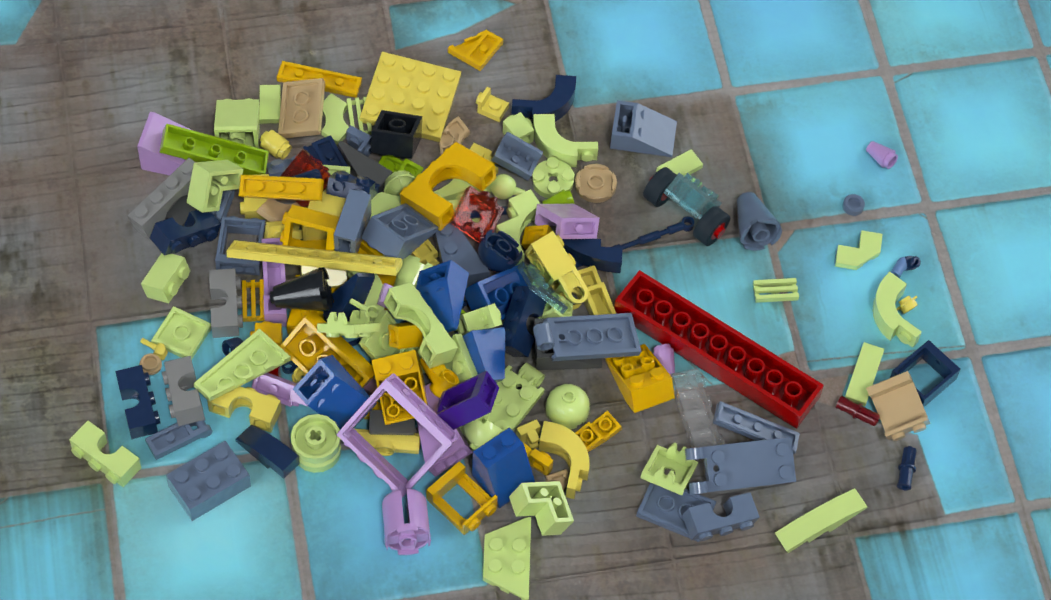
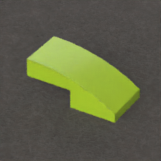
M391 155L382 156L379 164L393 173L408 171L415 177L422 173L424 169L409 159L402 161Z

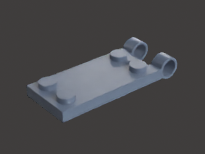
M791 437L685 449L686 460L704 458L706 481L688 483L690 494L796 482ZM715 465L718 466V471L716 472L713 470Z

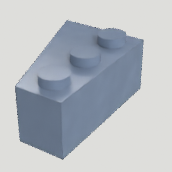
M451 221L441 231L437 230L433 234L439 263L452 260L469 272L467 287L490 276V271L483 265L479 255L455 221Z

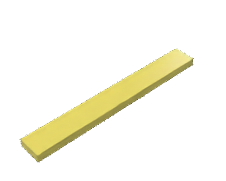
M234 240L227 249V257L325 267L397 276L402 267V259L395 257Z

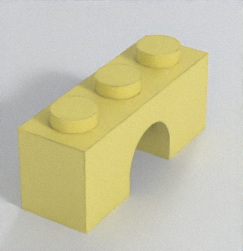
M240 386L210 402L207 401L210 412L230 418L233 411L238 407L250 408V425L270 433L282 411L281 400L270 394L258 393L251 387L244 388Z

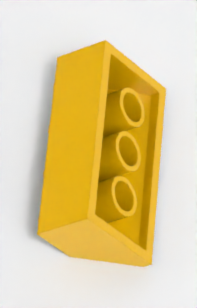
M315 311L305 316L279 346L291 356V361L305 374L321 358L333 355L363 389L375 376L373 366L342 336L326 337V333L317 332V323L327 322Z

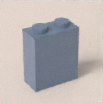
M359 189L349 190L334 232L335 251L358 253L363 240L361 237L372 214L371 195Z

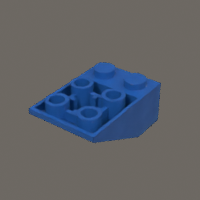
M452 260L420 271L416 289L420 292L427 305L431 307L437 319L443 324L447 333L458 329L469 272Z
M333 355L321 358L293 388L307 406L318 414L328 416L335 421L339 429L350 420L370 397Z

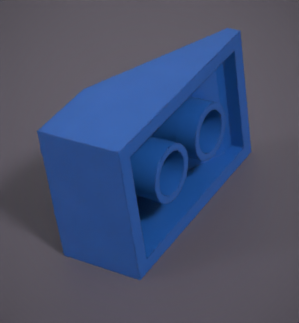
M522 263L467 287L465 297L472 311L495 303L501 313L502 321L506 317L515 287L534 286Z

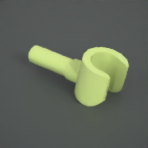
M353 298L349 301L350 304L361 309V311L367 310V313L374 311L378 314L379 310L376 305L366 306ZM368 313L370 321H374L375 317Z

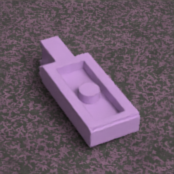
M266 373L253 380L251 388L255 389L258 393L273 395L278 400H281V404L289 407H298L299 404L307 406L293 390L297 383L270 373Z

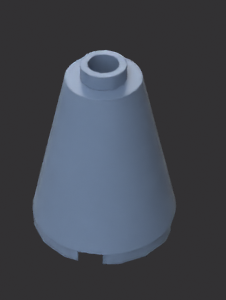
M746 192L741 194L737 199L741 243L746 249L752 251L765 249L764 246L769 243L772 246L781 237L782 229L780 223L755 193Z

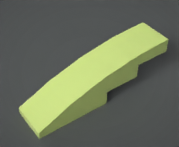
M854 488L809 511L776 531L775 534L785 550L790 553L806 541L810 543L823 533L833 531L868 507Z

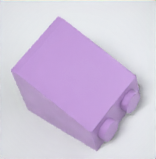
M150 112L137 145L141 169L171 175L186 159L159 153L163 129L166 124L185 129L189 128L155 112Z

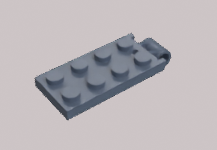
M632 313L546 318L543 323L533 327L537 349L540 351L553 349L552 361L639 356L642 352Z

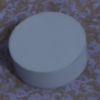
M850 194L845 197L843 202L845 213L857 216L863 212L865 202L861 196Z

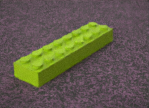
M166 124L162 133L159 153L186 160L190 158L194 162L229 160L243 168L242 175L266 174L269 151Z

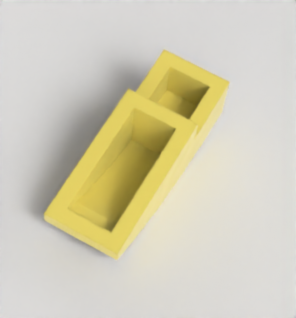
M595 265L578 270L589 291L587 299L583 302L590 315L616 314L604 282H601Z

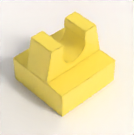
M536 419L522 425L516 430L518 438L523 443L526 442L532 450L539 447L541 426Z

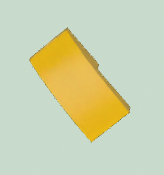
M607 410L594 422L586 423L575 434L582 440L589 452L622 430V426Z

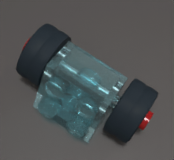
M667 167L661 168L651 177L643 192L644 198L656 207L662 206L671 198L692 216L699 219L693 231V236L706 246L712 245L724 234L731 219L726 212L719 208L722 204L717 199L719 195L704 185L701 187L703 183L689 173L686 175L681 173L675 174Z

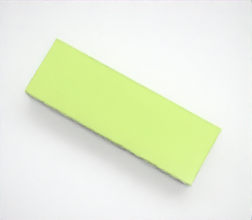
M863 343L845 395L846 398L858 404L862 403L864 407L866 406L869 397L866 388L873 385L884 352L883 348Z

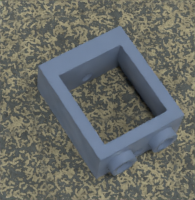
M236 216L222 217L215 259L216 270L235 268L236 274L260 276L262 261L229 258L225 251L228 233L259 235L258 243H262L266 226L265 220L258 218L246 219Z

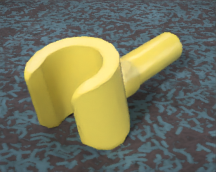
M145 338L141 339L140 342L154 350L153 354L157 355L161 360L165 359L168 351L164 344H155Z

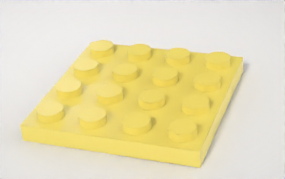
M382 52L360 115V121H363L365 124L371 123L374 126L381 110L423 116L422 138L440 142L461 78V71Z

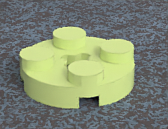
M550 157L539 163L533 171L532 181L534 190L544 198H550L563 189L565 191L570 189L571 191L575 174L568 164L558 160L556 157ZM555 176L558 181L553 180L550 182L549 178Z

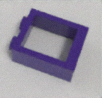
M488 371L480 373L443 391L435 413L453 430L491 413L499 386Z

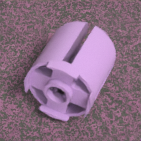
M406 488L408 523L404 524L401 489L387 494L382 502L385 546L387 550L388 547L397 550L398 555L419 553V548L424 547L427 543L430 546L431 543L427 500L421 492L415 489Z

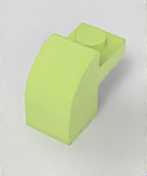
M495 303L460 315L457 330L459 334L464 336L472 330L490 329L502 325L501 313Z

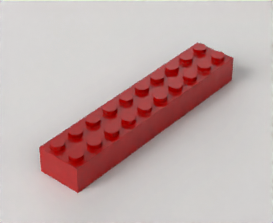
M641 270L637 272L615 300L614 309L616 314L632 313L637 329L661 344H670L675 353L796 429L821 396L824 387L822 383Z

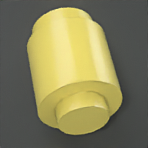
M274 130L265 131L260 138V147L269 151L275 158L285 159L292 149L289 141Z

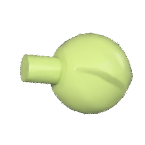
M507 174L497 175L496 179L491 183L492 194L501 200H506L513 195L517 196L525 192L524 189L516 187L515 180Z

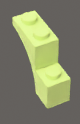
M531 189L508 200L507 214L510 220L496 225V233L499 230L503 231L519 244L517 249L519 253L522 251L523 255L517 265L522 263L524 265L525 254L520 245V237L525 226H528L535 220L537 204H540Z

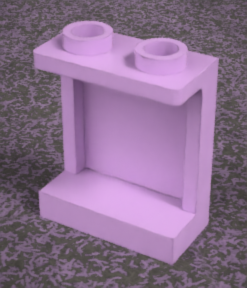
M537 204L535 224L537 226H556L555 235H559L562 239H597L600 218L576 204Z

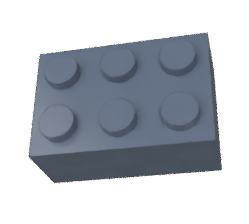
M226 441L221 442L166 475L168 487L192 521L251 487L249 473Z

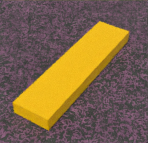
M282 61L277 74L278 82L323 78L325 81V92L353 98L358 97L362 84V77Z
M241 175L239 196L247 198L322 201L324 180L316 178Z

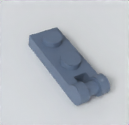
M205 420L178 426V423H175L145 438V441L154 458L158 460L200 438L210 436L213 431L210 425H206ZM192 426H197L198 428L195 429V430H192L191 427H192Z

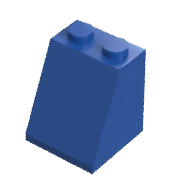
M505 328L472 330L465 334L463 339L477 373L480 374L488 371L496 384L505 379Z
M510 427L473 451L472 476L491 498L494 495L498 496V508L510 502L509 496L521 483L535 482L524 444Z

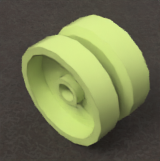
M320 414L307 415L293 426L291 432L292 450L299 455L300 464L298 466L305 471L313 473L324 472L332 468L339 461L341 439L336 434L340 429L335 421L328 416Z

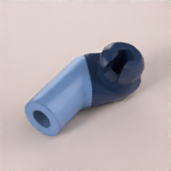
M917 256L901 257L896 262L891 273L900 278L904 271L914 270L919 267L921 261Z

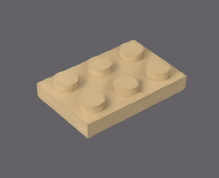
M323 78L283 82L278 128L279 135L284 138L321 135L325 81Z

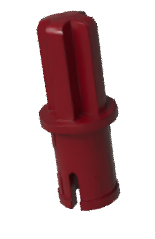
M843 395L836 404V409L852 415L853 419L858 418L872 426H876L879 422V414L863 407L862 403L853 402Z

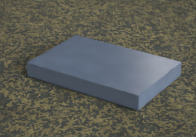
M650 483L636 513V517L690 538L682 516L689 507L710 503L712 510H714L717 501L700 494H690L688 489H685L683 495H679Z

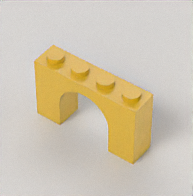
M455 142L446 148L440 157L432 161L427 169L418 174L414 181L402 189L401 193H399L401 205L408 204L438 226V230L441 231L455 218L452 203L432 191L434 187L447 179H461L484 191L496 179L495 164Z

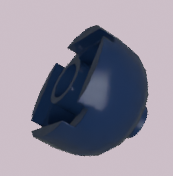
M489 230L482 238L478 248L479 258L488 270L499 273L515 267L522 259L523 253L522 251L519 253L517 241L500 230L498 233Z

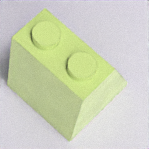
M259 99L217 100L214 123L215 137L259 148Z

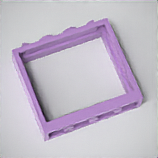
M394 373L382 382L336 434L344 442L345 446L350 447L357 454L360 461L371 467L374 474L390 486L392 491L401 489V497L406 495V488L412 489L460 437ZM386 391L442 444L409 481L354 429Z

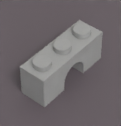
M235 268L209 270L211 300L220 299L226 302L222 307L211 308L213 338L239 336V328H243L242 314L238 315V309H242V296H237V290H241V277H236Z
M191 356L164 362L166 371L162 372L164 384H169V388H165L168 402L172 401L173 403L169 405L171 418L177 419L178 426L205 420L198 389L186 391L189 388H193L194 382L197 381Z

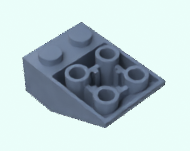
M617 100L610 149L672 157L677 121L639 103Z

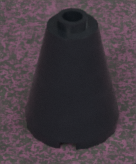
M317 268L273 286V291H270L271 304H275L276 308L331 311L333 297L331 286L327 282L329 275L326 268Z

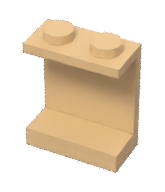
M908 371L866 388L873 400L877 413L880 415V420L885 430L884 434L888 440L898 441L906 437V433L923 431L927 428L926 425L930 424L913 379Z

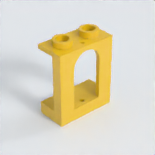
M460 461L426 489V499L464 535L469 531L476 530L483 518L486 516L490 517L497 510L498 496L494 495L491 498L466 474V467ZM456 484L468 493L481 507L468 519L463 518L442 498Z

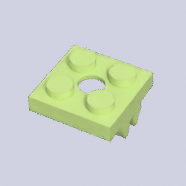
M353 310L350 321H347L344 312H339L338 318L336 312H330L327 323H317V332L326 333V337H371V332H380V323L370 322L367 310L361 311L360 315L359 310Z
M673 443L668 449L657 445L640 478L683 495L697 469L698 462L686 460L685 449L687 448L683 447L681 451H678L677 443ZM665 469H672L668 475L664 474Z

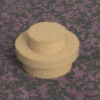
M149 353L142 357L139 365H142L144 373L148 372L149 375H155L161 370L162 361L157 355Z

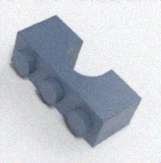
M751 492L730 497L723 504L726 517L716 515L710 503L689 507L682 516L691 541L695 539L705 541L712 538L715 534L720 533L721 536L732 533L734 529L740 528L741 531L754 527V523L760 517Z

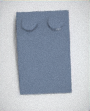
M405 203L372 216L361 238L371 248L377 249L385 257L404 259L431 237L439 227Z

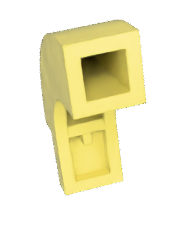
M544 421L539 441V451L559 455L567 462L570 474L566 498L574 499L576 491H581L582 481L588 480L590 466L588 451L582 440L572 430L557 423Z

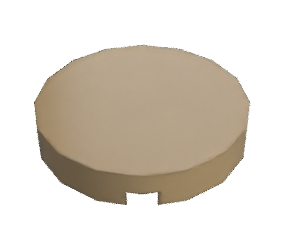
M601 164L585 166L584 169L579 170L575 179L576 192L584 200L593 203L609 200L615 194L617 179L614 172L612 173L608 167Z

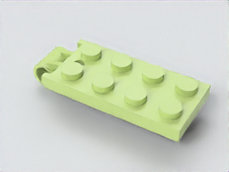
M525 363L518 374L512 371V367L508 365L505 369V379L497 383L499 390L492 407L493 411L482 417L504 431L510 427L514 432L544 394L545 389L542 387L538 389V387L542 384L545 374L528 363ZM463 425V426H461V427H459V428H460L461 432L463 433V435H464V437H465L464 425Z

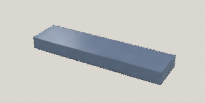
M720 401L717 403L713 424L755 441L791 437L793 454L796 453L800 433Z

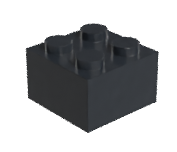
M381 110L372 129L371 153L412 159L422 138L423 116Z

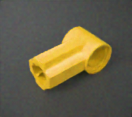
M423 358L420 359L422 368L432 382L430 385L431 392L436 397L441 398L443 391L459 383L458 376L453 371L447 369L444 364L429 368Z

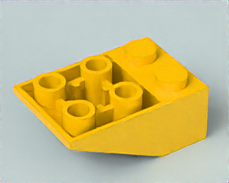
M645 344L640 345L642 352L639 356L605 358L626 403L634 413L675 399L671 375Z
M416 350L372 360L377 388L387 377L394 373L428 405L421 362ZM387 391L380 398L385 425L415 419Z

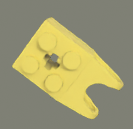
M552 231L533 242L525 251V255L546 289L552 288L554 293L563 296L565 299L567 297L570 302L575 304L573 305V310H575L587 299L589 291L575 267V259L570 253L567 254L563 248L564 242L559 235H555ZM572 293L575 294L578 297V299H575Z

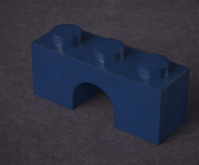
M199 210L189 212L184 226L178 224L173 217L156 222L150 239L165 256L171 253H178L189 247H195L207 241H213L218 236L221 223L212 212L202 213Z
M532 286L515 287L502 326L505 328V352L512 357H529L535 337L527 330V318L542 317L548 299L546 295Z
M142 365L115 371L122 401L127 399L139 401L135 407L125 409L131 439L157 433V424H161L158 411H153L152 405H155L156 402L153 391L148 392L147 386L151 385L148 372H143Z

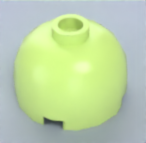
M563 384L557 386L550 392L545 406L546 415L553 423L560 424L569 429H575L578 425L585 423L589 416V398L586 392L576 385Z
M483 417L464 425L465 437L471 442L469 447L474 450L504 431Z

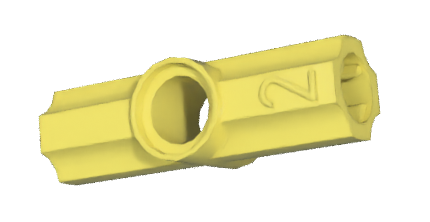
M355 429L382 456H391L395 452L419 454V433L414 435H371L369 430Z

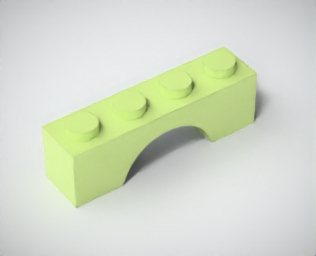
M412 282L389 288L383 303L395 319L409 321L421 330L424 340L418 353L428 367L433 368L451 362L458 347Z

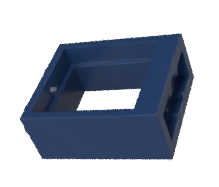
M929 340L893 369L890 376L892 378L909 371L922 359L938 372L944 379L926 395H923L917 389L924 407L957 379L961 370Z

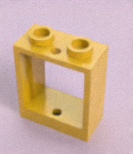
M292 204L289 212H285L283 215L282 224L285 225V228L282 230L280 242H283L284 246L335 251L334 232L340 217ZM294 223L327 231L326 246L292 238Z

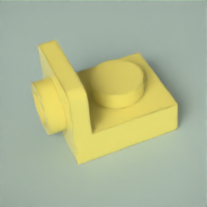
M486 87L483 93L480 92L476 99V104H478L477 113L497 122L501 121L509 108V102L491 95V88Z

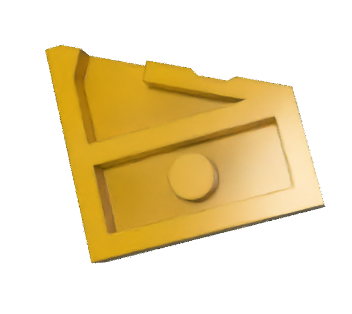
M484 30L476 36L464 39L462 44L455 47L450 45L448 53L481 71L503 45V39L488 30Z

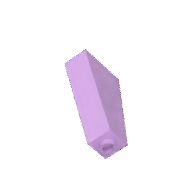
M431 383L425 385L428 406L435 412L440 398L431 392ZM417 421L424 462L426 463L442 444ZM460 428L454 429L460 437L429 469L435 477L473 453Z

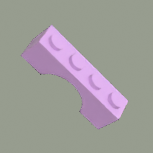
M280 238L262 239V243L283 245V242H280ZM262 261L265 321L282 323V327H286L287 309L276 308L275 304H271L270 291H273V286L286 281L285 264Z

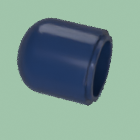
M239 337L224 340L222 343L223 353L227 356L230 353L229 348L232 352L243 343V340Z

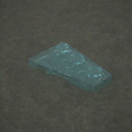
M522 261L517 268L529 289L563 314L568 309V306L544 280L545 278L540 274L541 271L532 263L528 266Z

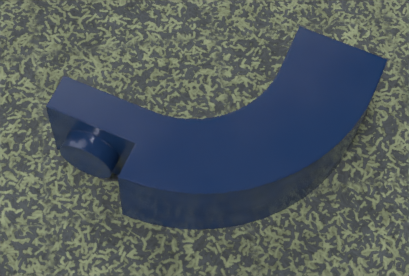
M556 75L554 91L545 99H512L511 115L521 112L525 118L532 119V125L534 114H554L555 121L559 120L570 110L574 102L576 76Z

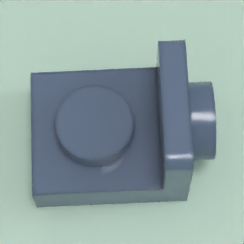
M350 125L346 131L347 143L352 148L358 149L357 151L369 157L371 155V135Z

